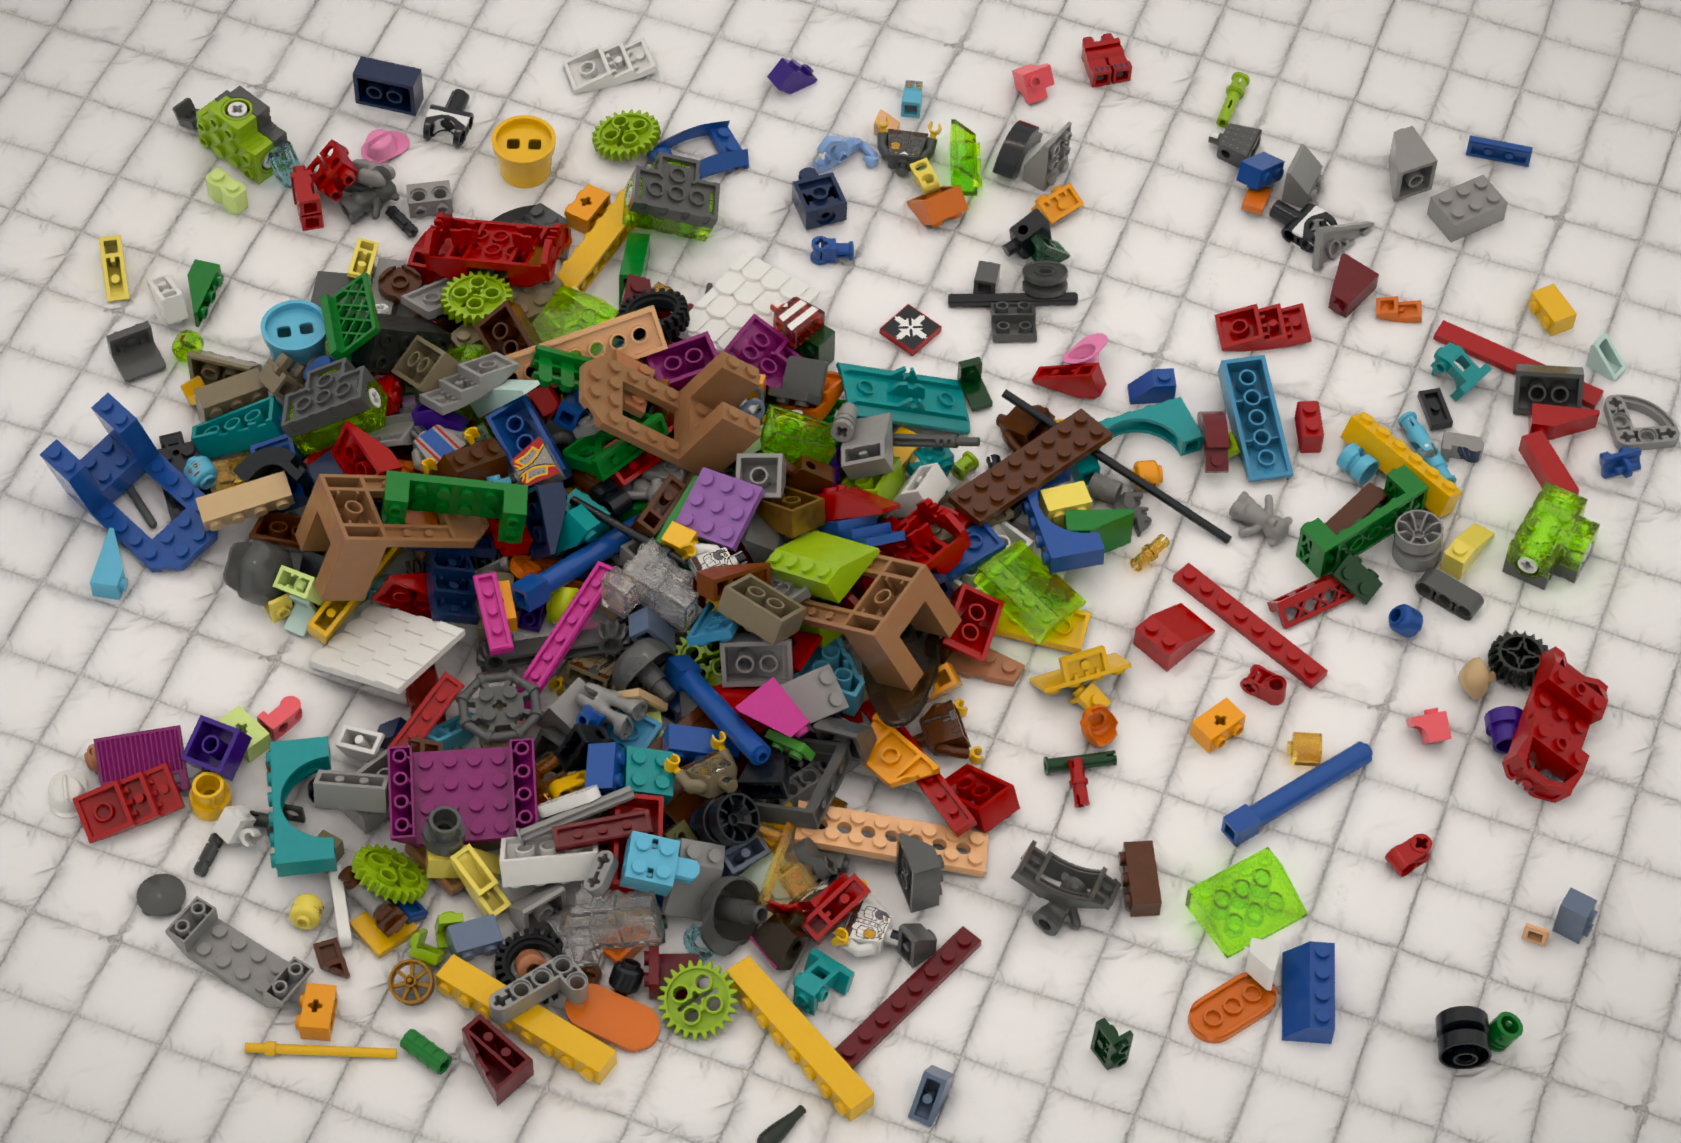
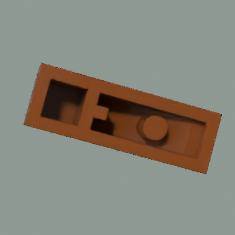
M771 563L714 566L697 571V594L713 602L719 601L726 585L749 573L771 585Z

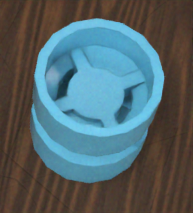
M1353 442L1341 452L1336 464L1344 472L1350 471V476L1363 485L1375 475L1380 463L1370 454L1365 455V450Z

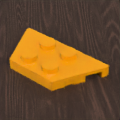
M877 713L873 715L871 727L874 730L877 741L867 763H860L885 785L892 789L940 772V767L893 726Z

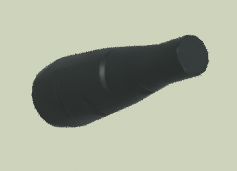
M799 1105L791 1113L770 1125L758 1136L757 1143H781L796 1122L806 1113V1109Z

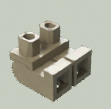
M283 352L275 361L269 357L266 361L267 365L262 368L259 374V380L272 394L282 400L285 399L286 394L296 392L305 387L303 375L307 368L297 361L293 368L289 370L294 360Z

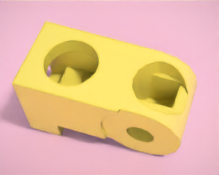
M927 158L909 164L913 180L920 187L924 196L940 190L937 176ZM920 166H926L924 170H916Z

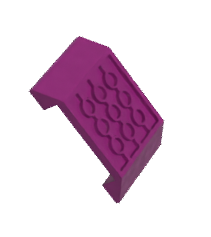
M534 738L509 739V747L413 752L412 745L387 747L390 839L415 847H425L423 844V827L426 818L429 815V811H433L440 806L456 807L465 826L464 844L501 842V838L518 836L516 828L523 829L537 823Z

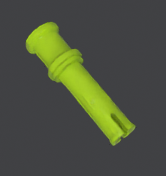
M1242 72L1233 73L1231 85L1226 89L1227 97L1216 121L1218 126L1226 128L1229 124L1238 101L1245 95V87L1250 83V78L1247 74Z

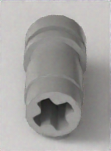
M846 402L841 405L839 410H836L830 430L832 437L836 441L846 442L852 438L858 413L857 407L853 403Z

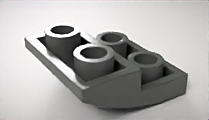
M990 302L993 342H1037L1034 302Z

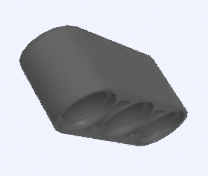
M1428 568L1415 584L1416 591L1420 595L1463 620H1471L1484 604V599L1478 592L1436 568Z

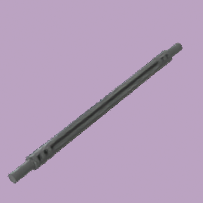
M893 433V446L979 447L980 438L959 437V435Z

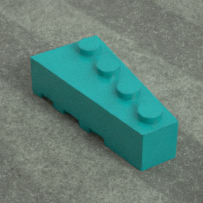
M274 395L193 426L191 440L200 452V455L206 456L208 459L250 449V446L283 435L278 417L283 414V409Z

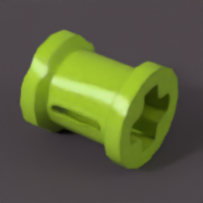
M966 451L960 460L954 462L951 473L958 480L962 481L966 478L967 473L979 467V461L973 453Z

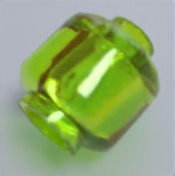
M192 330L181 331L172 344L174 356L179 361L187 362L186 354L188 351L203 350V338Z

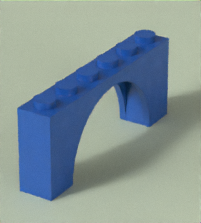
M1072 467L1022 499L1023 513L1029 517L1030 531L1035 533L1036 547L1041 549L1042 563L1047 565L1050 574L1102 565L1104 563L1105 548L1099 532L1079 533L1061 528L1047 519L1039 507L1040 490L1071 481Z

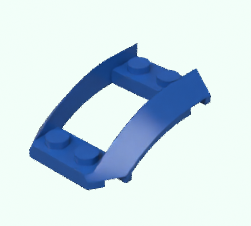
M730 120L702 124L683 130L661 141L653 148V151H649L647 154L654 166V160L659 152L672 154L669 148L692 138L708 135L719 154L700 160L699 179L722 172L733 171L735 167L743 166L744 169L749 167L748 149L742 150L728 127Z

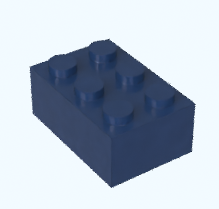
M360 57L353 72L356 103L416 116L424 99L421 69L374 58Z

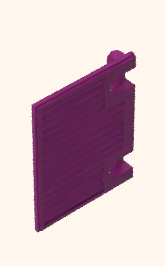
M180 725L93 739L100 786L114 780H121L140 771L144 772L167 762L173 775L179 774L180 782H176L179 791L190 789L187 765L185 761L180 759L184 752Z

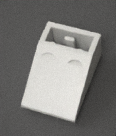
M933 463L919 466L902 485L893 499L894 502L900 503L901 508L887 513L893 514L897 519L907 517L917 508L916 504L926 498H930L933 503L936 502L938 504L951 484L939 464Z

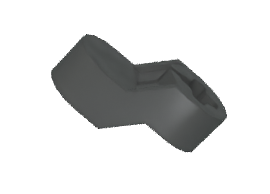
M806 837L794 844V852L799 862L812 866L821 880H826L837 874V865L832 855L820 852L811 838Z

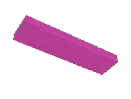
M496 572L473 576L490 655L514 652Z

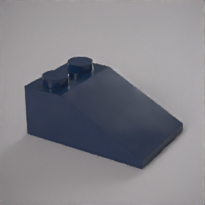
M563 482L537 485L528 489L525 526L529 534H531V538H533L529 549L531 561L553 555L556 552L567 507V491L563 486Z

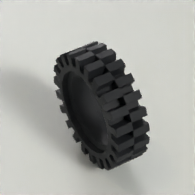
M652 288L650 293L643 290L640 296L635 293L632 295L633 299L628 297L626 303L623 302L621 304L619 316L654 305L656 311L666 310L673 312L668 317L659 320L664 338L668 341L672 340V335L678 337L680 331L684 332L686 327L689 326L690 315L687 300L684 295H680V292L676 291L674 293L673 289H668L665 292V288H660L659 292H656L655 288ZM637 328L633 332V337L636 340H641L645 336V330L642 328Z
M528 928L524 929L523 936L517 931L513 933L514 939L512 940L508 936L505 939V945L501 943L499 952H496L494 961L496 979L505 985L517 980L511 972V965L518 954L526 949L541 950L553 958L558 955H568L571 957L569 947L566 948L564 940H559L557 934L551 937L549 930L545 929L542 935L540 934V928H534V934H530ZM558 992L551 996L553 1000L558 998ZM549 998L545 999L543 1004L549 1003Z

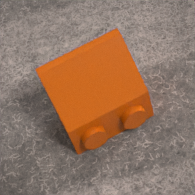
M960 185L941 186L938 191L925 196L920 195L906 201L908 207L923 225H932V228L943 225L944 220L947 218L951 220L963 216V211L968 210Z

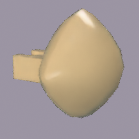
M1476 657L1469 660L1462 667L1458 679L1463 690L1472 699L1478 701L1487 693L1489 682L1495 681V672H1489L1487 665L1482 659Z

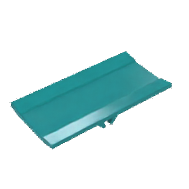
M837 362L836 367L841 376L846 402L853 403L857 407L856 419L891 412L892 424L961 434L970 433L968 412L958 380L916 374L913 367L910 368L909 373H906L905 366L892 371Z

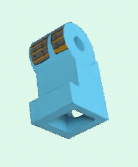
M905 81L901 117L920 118L923 81ZM909 105L916 106L917 110L908 111L906 107Z

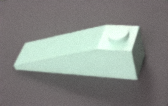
M506 379L498 387L470 403L477 417L480 418L525 395L540 385L538 380Z

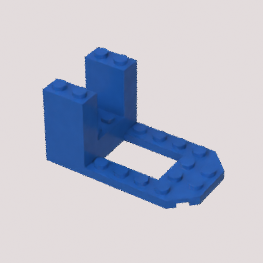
M107 393L91 407L108 432L104 439L80 460L57 439L40 456L66 493L107 531L109 528H114L116 539L152 573L162 572V570L167 569L183 571L218 539L219 530H205L195 498L205 494L196 486H193L178 469L158 452L138 419L112 395ZM145 473L185 508L153 539L113 504Z

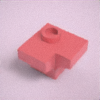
M1028 64L1012 70L1016 90L1022 93L1027 104L1030 105L1048 98L1046 88L1055 85L1050 64Z
M1438 708L1424 710V715L1406 718L1407 727L1414 728L1420 733L1422 744L1452 739L1446 711L1438 712Z

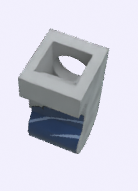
M1444 431L1440 454L1446 462H1449V458H1457L1475 463L1482 457L1484 442L1476 436Z

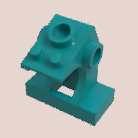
M1451 342L1443 348L1440 347L1435 352V361L1431 364L1433 368L1432 376L1438 371L1443 374L1447 372L1455 380L1456 390L1450 395L1455 402L1492 370L1487 362L1479 368L1462 347ZM1454 362L1459 363L1465 370L1462 372Z
M924 447L913 453L921 462L908 463L905 470L911 476L919 466L938 463L946 477H948L954 467V454L949 448Z
M812 949L809 952L804 972H799L793 980V1004L796 1007H801L806 1014L810 1013L814 1016L819 1001L821 1003L825 1001L830 987L842 995L849 992L855 972L818 949Z

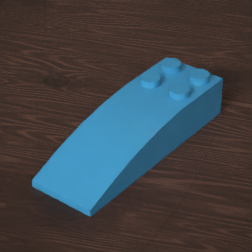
M1265 355L1221 360L1217 373L1231 430L1241 451L1239 456L1248 481L1255 482L1292 477L1293 470Z

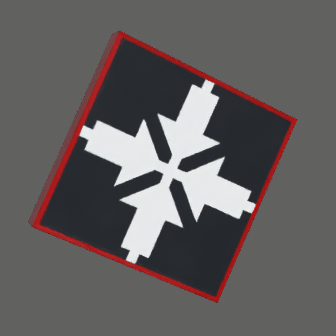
M907 304L880 328L879 334L911 356H914L941 332L942 326Z
M844 872L837 873L826 880L818 878L789 902V905L798 903L804 910L816 909L849 877Z

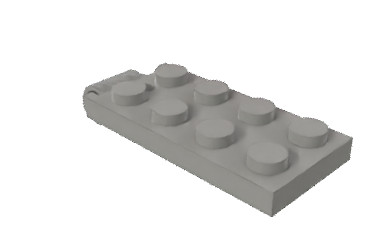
M478 269L473 273L477 275L478 271H481L482 275H485L489 271L491 277L498 274V279L504 278L506 271ZM443 278L401 296V304L428 320L435 319L437 316L444 314V309L441 308L440 294L443 293L442 288L447 287V282H453V280Z

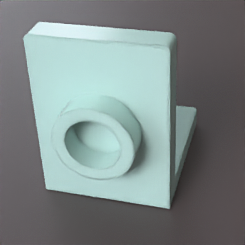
M290 594L289 598L295 605L284 625V629L305 637L307 634V623L318 609L310 601Z

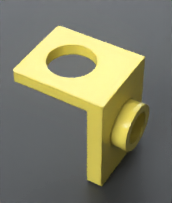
M289 593L269 601L268 605H263L273 623L289 617L293 609Z

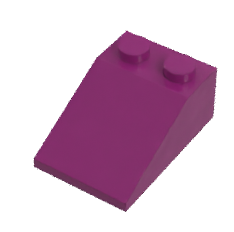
M708 331L667 345L668 349L645 356L649 367L655 370L654 379L674 389H682L718 353Z

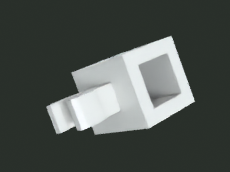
M243 805L225 806L212 829L227 844L243 843L246 847L255 845L251 840V835L253 837L261 835L257 828H252L257 819Z

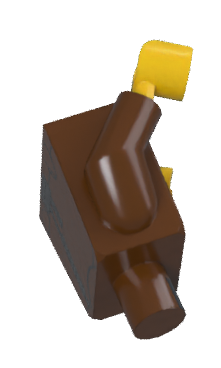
M957 699L955 704L952 700L933 704L919 720L922 733L913 736L917 744L921 748L928 746L934 756L968 759L969 757V761L972 764H980L983 756L977 755H981L982 748L975 746L972 750H969L971 744L962 721L968 710L967 707H963L964 701Z

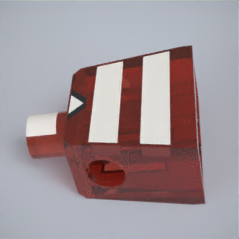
M793 297L787 303L775 299L770 306V310L774 312V328L790 340L788 344L793 349L798 348L824 327L825 312L798 297Z

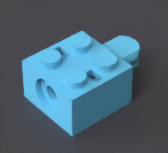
M632 830L626 842L619 886L667 897L674 881L687 884L693 883L700 872V866L696 860L678 856L681 841Z

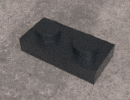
M1440 388L1419 391L1417 397L1430 430L1451 428L1453 420Z

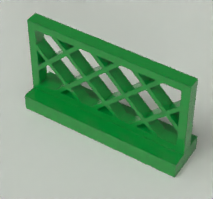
M363 272L332 297L327 293L320 297L329 353L336 360L347 357L352 362L350 354L380 332L370 275L367 272ZM366 296L362 305H360L363 297ZM349 309L348 313L346 314V316H345V318H344L343 316H344L346 310ZM359 310L356 317L353 318L355 312ZM366 311H368V313H367L365 319H362V318L364 317ZM352 323L348 332H346L349 324ZM359 324H362V325L360 326L358 332H356V330H357ZM372 325V328L366 332L368 326Z

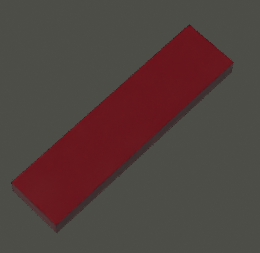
M649 809L552 827L556 853L626 840L629 838L632 830L653 835Z

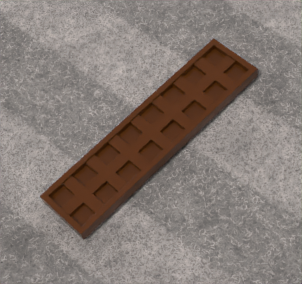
M1079 409L948 495V502L980 528L1111 441L1113 433L1083 409Z

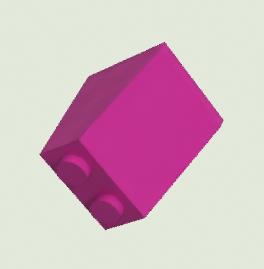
M774 677L735 707L741 714L790 738L797 737L799 740L810 731L808 729V726L811 725Z

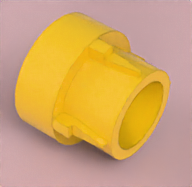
M202 772L193 780L192 789L189 794L193 814L204 821L218 820L225 806H232L231 793L226 780H223L220 775L214 772Z

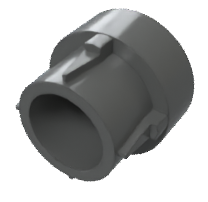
M437 807L433 811H429V815L426 818L423 827V844L429 852L437 856H451L463 847L465 826L456 807Z

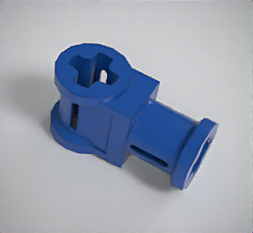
M817 236L811 242L813 251L811 252L810 259L816 265L835 263L836 258H849V260L854 258L853 241H849V243H836V238Z

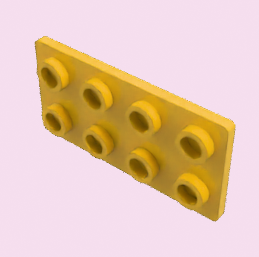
M1101 645L1058 658L1060 669L1031 677L1029 680L1032 685L1042 692L1055 694L1061 688L1078 687L1082 685L1081 682L1088 680L1098 681L1108 674H1122L1125 672V669L1131 668V662L1117 653L1107 655L1105 647Z

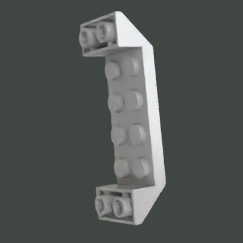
M198 896L165 930L168 937L188 959L264 1007H283L314 972V968L298 958L293 957L288 962L218 918L216 907Z

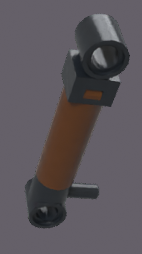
M557 445L558 448H559V450H560V452H561V454H562V451H563L562 446H561V445ZM577 469L571 470L573 476L566 481L582 493L589 495L600 506L606 507L613 518L616 519L633 508V501L628 492L624 489H618V485L611 479L607 478L605 481L597 480L595 475Z

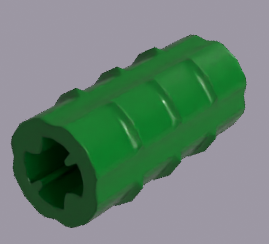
M415 1029L408 1030L400 1041L401 1048L436 1074H443L452 1062V1056Z

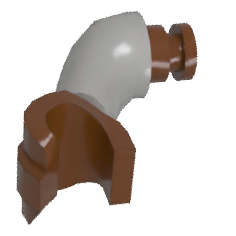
M345 867L338 875V879L344 881L343 883L346 886L345 893L368 912L375 921V925L387 938L394 932L398 933L409 918L397 905L391 904L389 899L384 901L382 895L376 897L374 891H366L368 887L360 885L361 880L354 878L356 873L351 871L353 867Z

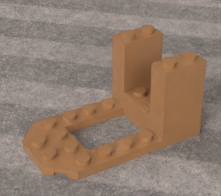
M721 351L680 391L605 355L587 361L579 368V403L584 410L587 408L595 417L592 421L597 428L699 476L703 467L719 473L723 472L736 460L737 453H744L761 437L760 419L736 408L759 387V369L724 351ZM623 389L674 413V439L622 415Z
M319 474L295 536L301 551H327L314 583L321 601H364L386 547L474 548L487 533L490 527L489 522L484 517L437 513L441 525L383 524L372 498L383 497L386 475Z
M880 554L877 555L861 575L875 580L853 610L809 600L812 596L800 602V604L807 608L802 624L844 634L877 683L908 691L913 690L924 674L900 638L908 624L911 623L915 630L950 638L962 621L926 564Z

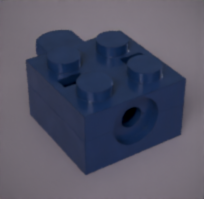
M807 167L799 172V180L792 182V200L805 229L808 230L847 220V201L834 173L818 175L815 168Z

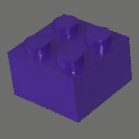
M200 715L180 759L195 768L217 773L222 778L233 781L252 737L240 729Z

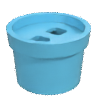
M289 300L273 306L263 316L261 332L264 342L270 350L271 358L274 361L282 352L294 360L289 367V370H291L297 361L305 366L311 358L326 355L327 336L322 309L318 305L305 300Z

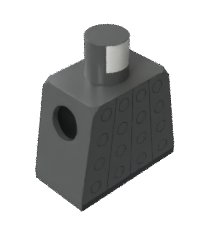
M1230 123L1227 125L1224 133L1212 130L1208 142L1218 145L1217 157L1239 168L1242 160L1255 155L1260 145L1262 130Z

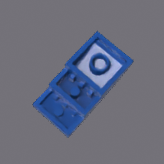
M877 515L826 521L825 525L816 528L820 532L873 547L906 540L905 530L892 531L891 523H878Z

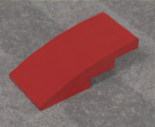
M1279 303L1258 309L1257 304L1214 315L1222 351L1270 350L1312 342L1303 303L1281 308Z
M167 762L144 772H137L121 780H114L73 798L90 844L185 808L182 796Z

